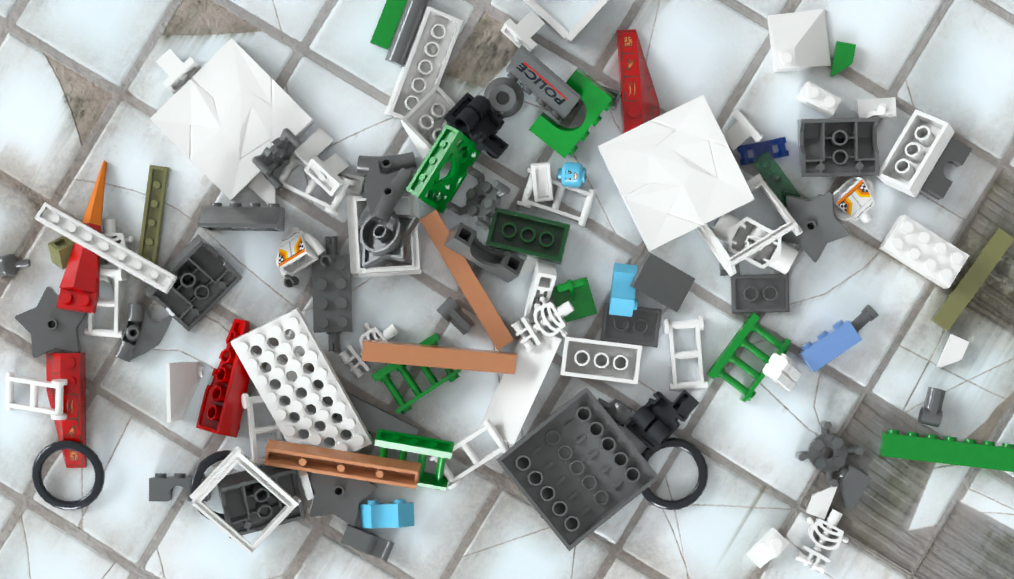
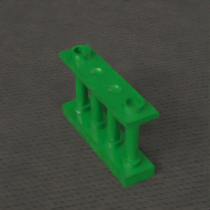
M755 313L750 314L706 373L712 379L721 377L743 394L740 398L742 402L750 401L756 394L754 390L765 377V374L762 370L757 372L737 357L736 349L739 346L745 347L766 364H769V359L771 358L748 341L746 337L750 331L758 333L777 348L774 354L776 353L779 356L782 353L786 354L791 347L788 345L791 342L790 339L785 338L781 342L761 327L758 322L760 317ZM727 361L729 363L733 362L754 378L748 388L725 372L723 367Z
M434 333L419 344L438 346L437 341L440 338L437 333ZM389 363L371 376L375 382L378 380L381 383L384 382L400 408L395 410L396 414L399 412L405 414L412 409L411 404L447 380L453 382L459 378L460 375L458 373L461 370L457 369L454 371L453 369L444 368L448 376L438 382L429 367L419 366L432 385L424 392L421 391L407 370V365ZM395 369L401 373L416 396L407 403L390 379L391 375L389 373Z
M378 429L374 446L381 447L379 457L387 458L388 448L400 450L399 460L406 461L407 452L418 453V463H421V470L417 486L446 491L448 480L443 476L446 458H452L454 442ZM427 455L438 457L435 474L424 472Z

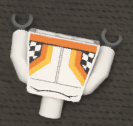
M852 176L833 193L835 215L841 220L847 221L851 219L857 221L860 218L863 223H866L872 219V215L868 210L875 204L873 200V183L867 176Z
M291 227L288 230L289 236L280 240L275 260L282 276H285L284 285L288 288L299 284V279L292 275L317 261L319 255L323 266H329L327 258L331 262H335L334 256L326 255L325 249L316 238L309 233H304L298 227Z

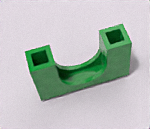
M579 67L566 83L581 96L586 106V118L583 124L575 128H565L543 112L529 129L563 158H566L568 154L572 156L579 148L576 146L579 140L584 141L590 134L588 129L591 125L595 127L602 119L599 115L603 110L607 112L614 104L611 100L615 96Z

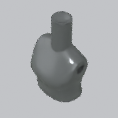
M14 254L0 256V275H17L18 268L31 266L30 259L17 260Z
M598 398L599 403L611 418L623 427L633 409L626 407L617 399L608 403Z

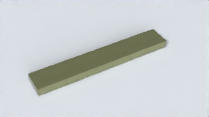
M150 165L138 255L157 265L170 168Z
M997 228L933 316L932 322L943 330L949 331L1013 243L1014 238L1001 228Z

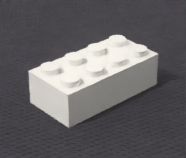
M915 109L880 168L879 176L877 177L883 184L916 198L953 136L954 130L949 123Z
M905 214L898 216L879 246V249L943 289L950 288L970 256Z
M564 337L560 375L638 384L642 346Z

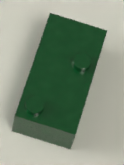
M495 208L494 211L496 212L492 216L486 241L487 247L501 251H510L514 254L561 265L570 230L569 224Z

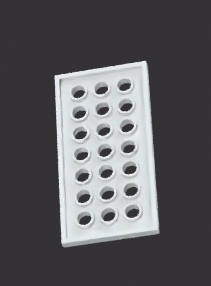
M299 307L230 342L287 442L347 452H355L373 443V439ZM287 329H292L295 332L294 338H289L286 335ZM269 338H276L279 342V345L272 346L269 342ZM255 345L261 347L262 353H254L252 347ZM295 347H303L305 350V354H297L295 351ZM280 354H284L288 357L287 363H283L279 360ZM262 363H269L272 369L270 371L264 370ZM305 363L313 364L314 371H307ZM288 372H296L298 378L295 380L290 379ZM278 379L281 387H274L271 380ZM321 380L324 387L317 388L314 385V381ZM304 388L307 391V395H299L297 389ZM281 396H288L290 403L284 404L281 401ZM325 396L331 397L333 404H326L323 398ZM307 405H314L316 407V412H309L307 410ZM290 413H298L300 419L297 421L293 420L290 417ZM333 414H341L342 421L334 420ZM323 421L326 428L319 429L316 426V422ZM306 429L309 432V436L303 437L299 430ZM342 430H349L352 436L349 438L344 437ZM328 437L333 438L335 445H328L325 439Z

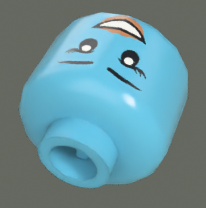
M565 162L563 167L558 169V180H561L562 185L565 187L578 188L586 181V168H583L581 163Z

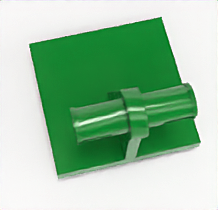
M587 277L573 281L569 279L566 283L553 287L552 297L556 307L567 301H570L574 307L573 312L563 317L566 323L597 314Z

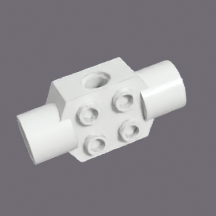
M726 213L720 216L712 232L717 238L728 243V251L737 254L770 234L773 230L747 216L740 220ZM780 237L744 260L761 269L770 266L786 275L799 251L781 242Z

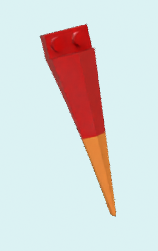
M105 160L100 168L82 220L83 224L101 233L107 171V162ZM75 242L59 287L61 290L56 307L62 310L95 314L99 299L100 256Z

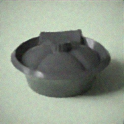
M500 77L494 79L487 85L484 92V97L491 104L490 110L493 113L499 112L498 118L515 115L523 105V90L511 78Z

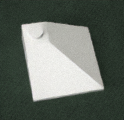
M824 9L767 16L774 73L831 66Z
M438 85L400 121L419 154L424 159L446 124L452 126L444 117L455 106V103Z
M200 361L166 363L167 422L183 419L201 381L200 377H203V365H200Z

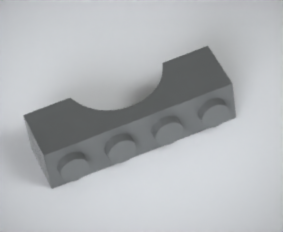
M461 222L450 230L444 246L507 283L519 276L525 260L510 251H496L486 247L478 240L477 232Z

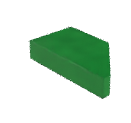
M836 42L830 77H834L853 63L856 44Z

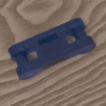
M786 137L738 146L737 150L741 155V166L789 156V151L786 150L785 143H787ZM778 145L779 152L774 153L772 146ZM752 150L754 157L749 158L748 151Z

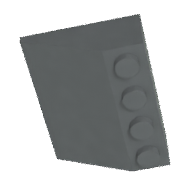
M211 203V206H205L198 221V227L219 231H284L285 208L280 207V204H268V207H261L259 203H249V207H241V203H230V206H222V203Z

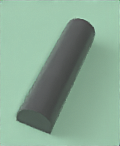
M407 0L386 55V61L404 67L429 0Z

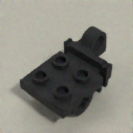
M467 92L445 115L444 119L473 143L477 139L478 143L475 148L479 152L485 150L490 157L498 159L509 146L496 135L504 124V116L498 118L499 112L493 113L490 110L491 104L484 96L477 95L474 98Z
M686 390L673 403L661 392L657 391L653 394L656 400L650 398L646 405H643L636 411L631 422L626 426L653 453H656L681 425L677 420L685 422L689 414L699 404Z

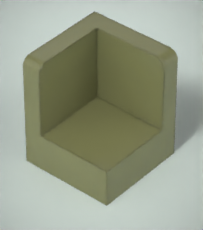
M65 236L48 243L52 262L62 270L67 267L75 243Z

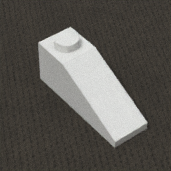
M536 262L524 316L531 323H535L534 310L543 305L540 297L544 296L546 303H549L557 278L554 264ZM541 310L539 311V314H538V317H539V320H540V321H541V319H543L542 316H541Z

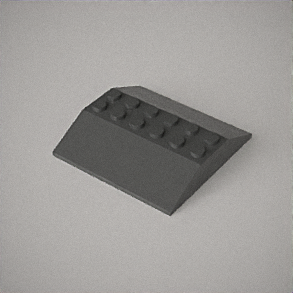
M587 387L555 410L496 459L569 551L660 478Z

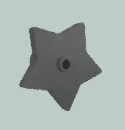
M833 192L813 200L793 195L786 196L787 211L803 230V233L796 236L791 230L781 236V241L799 244L814 262L818 261L827 243L850 235L851 232L835 215ZM810 222L814 223L815 228H814V227H811V226L809 225V223H810Z
M393 210L386 225L373 221L371 219L372 215H370L362 225L358 226L359 241L363 246L362 266L365 269H369L385 259L406 262L407 238L420 220L416 216L398 215Z
M52 287L45 289L37 307L15 316V319L31 334L33 358H38L55 348L75 353L81 352L78 328L87 313L58 309L56 306L59 295ZM52 321L55 322V326L53 328L51 327Z
M307 472L315 492L310 517L334 514L349 525L355 526L360 502L375 491L377 485L369 481ZM336 488L342 489L341 495L335 493Z

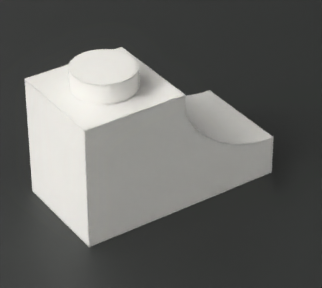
M772 527L746 555L761 568L772 558L777 557L790 543Z

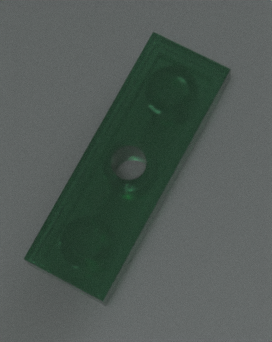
M768 151L751 162L786 208L787 195L801 197ZM778 176V180L774 182V177Z

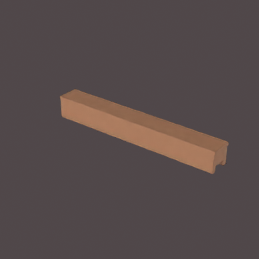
M434 210L423 218H419L496 349L499 351L500 348L514 341L465 257L444 246L449 231L438 212Z
M362 339V361L515 374L516 359L518 358L517 353Z
M268 439L265 449L264 465L413 489H416L420 478L421 463L271 439Z

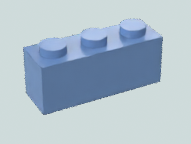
M838 321L833 325L834 329L829 332L825 330L817 336L818 340L813 343L809 341L801 347L802 350L799 352V355L811 372H816L862 340L850 321Z

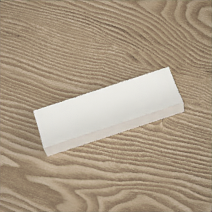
M430 6L426 7L405 65L401 68L385 115L402 120L436 85L439 86L463 20Z
M528 330L524 332L526 337L530 335ZM540 330L536 333L543 343L537 346L534 339L530 338L535 347L527 351L523 343H520L523 340L520 336L514 353L518 355L515 374H503L479 427H483V422L489 418L503 440L513 445L562 340L556 336H546Z

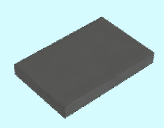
M648 252L630 286L669 309L678 312L695 278Z
M789 274L733 275L730 277L731 313L790 312Z
M604 303L600 341L657 348L661 309L637 307V310H633L632 317L610 315V303Z

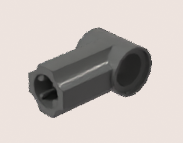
M449 297L437 309V312L465 335L475 323Z
M928 387L924 406L921 407L919 412V423L934 427L940 426L943 416L941 409L946 391Z

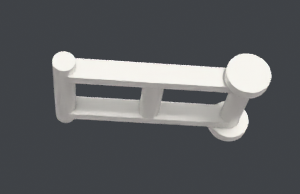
M292 153L289 158L290 163L284 167L278 179L283 184V187L324 206V211L338 217L339 213L336 211L348 186H353L354 182L340 176L344 182L337 191L332 204L329 205L311 196L317 185L312 178L305 192L285 183L295 163L306 168V165Z
M528 168L527 172L530 175L522 200L517 201L516 205L531 209V206L579 221L578 225L585 227L596 190L589 188L587 192L575 187H565L562 183L552 180V185L558 186L552 206L548 207L530 201L533 185L531 168ZM565 189L587 196L580 217L558 210Z
M120 267L118 269L100 268V276L115 277L114 299H98L97 306L114 307V330L95 329V314L88 313V328H85L84 334L85 336L122 338L124 331L120 330L121 281L125 280L126 271Z
M702 315L698 316V320L668 322V318L663 319L664 332L669 334L673 382L669 383V390L708 388V381L704 380L700 339V331L704 330ZM695 327L697 350L675 352L673 329ZM697 358L699 381L677 383L675 360Z
M6 372V410L12 411L14 408L35 411L51 414V419L65 420L67 419V414L63 413L64 385H68V380L53 379L50 382L14 376V372ZM14 382L31 384L30 405L14 402ZM39 386L56 388L55 409L38 406Z
M245 393L241 395V403L243 409H247L252 454V459L249 460L256 466L264 465L265 457L258 458L256 435L275 432L276 440L282 441V432L275 420L274 425L255 427L253 404L264 403L260 395L249 397Z
M489 418L483 422V427L454 445L453 451L461 446L463 447L473 465L454 476L445 463L443 474L450 483L447 486L449 490L458 486L462 482V477L499 453H505L509 449ZM488 430L499 448L480 460L468 441ZM428 457L430 461L435 460V462L437 463L438 457Z

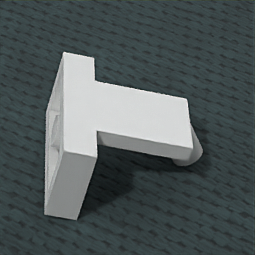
M531 10L517 25L509 18L500 31L518 48L523 45L532 53L537 43L531 37L545 23L541 20L540 16Z
M171 49L156 61L169 75L163 84L173 94L201 69L199 64L191 57L183 63Z
M896 98L856 100L857 118L896 117Z
M740 107L732 113L738 122L723 134L728 146L733 151L750 136L757 143L764 137L763 133Z
M335 153L324 162L317 156H314L304 171L330 196H333L344 182L338 175L348 169L349 165Z

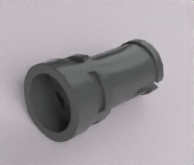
M869 304L851 322L857 333L869 321L879 316Z

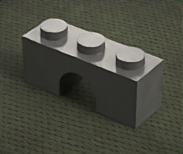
M952 137L921 190L938 200L943 199L953 183L943 173L945 164L951 163L956 167L962 166L972 148Z
M155 473V477L149 478V501L172 500V491L175 486L183 487L187 491L188 501H192V498H190L192 477H186V473H174V477H167V473ZM205 473L202 476L200 484L207 478L205 477ZM210 493L203 499V501L210 500Z

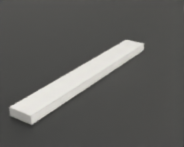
M46 202L34 217L38 222L168 294L177 280V276Z

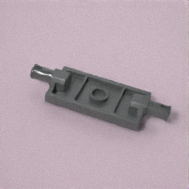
M326 236V255H333L335 262H331L327 258L329 266H323L320 262L321 257L318 256L319 259L312 263L314 333L326 332L328 334V351H334V344L335 351H341L340 334L342 332H353L350 255H339L337 253V236Z

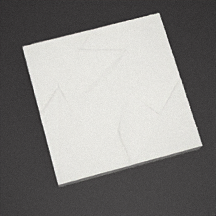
M232 38L150 118L231 201H234L262 173L252 162L253 157L261 155L266 147L270 149L274 145L272 141L281 136L283 129L288 128L298 138L314 122Z
M704 95L598 146L648 251L755 200Z

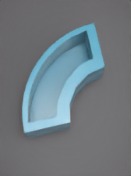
M614 263L609 305L610 315L632 317L633 310H637L638 299H635V289L630 286L637 273V265Z
M376 499L367 500V504H360L361 528H401L414 526V503L406 502V499H394V502L379 503V500Z

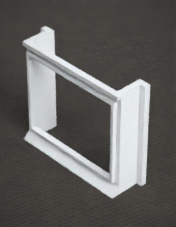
M534 0L522 1L567 42H571L609 0H598L570 32Z
M760 174L746 181L750 191L752 192L760 187L786 224L732 257L724 249L707 223L696 228L730 277L737 273L735 268L737 263L791 230L796 236L803 233V230Z
M405 191L400 199H408L409 215L417 217V197ZM362 193L360 196L348 194L346 203L350 269L353 278L422 274L418 224L410 234L412 265L361 268L357 202L366 201V198L362 197Z
M239 445L190 495L192 505L249 554H252L301 502L296 495L292 497L249 460ZM237 463L286 505L251 543L202 502Z

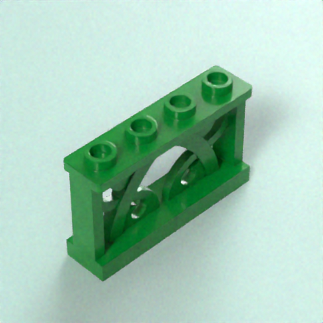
M446 124L407 186L406 191L443 214L446 210V204L452 200L467 176V167L473 166L481 152L475 148L476 144L462 132ZM451 160V169L446 177L439 180L441 169L445 163Z

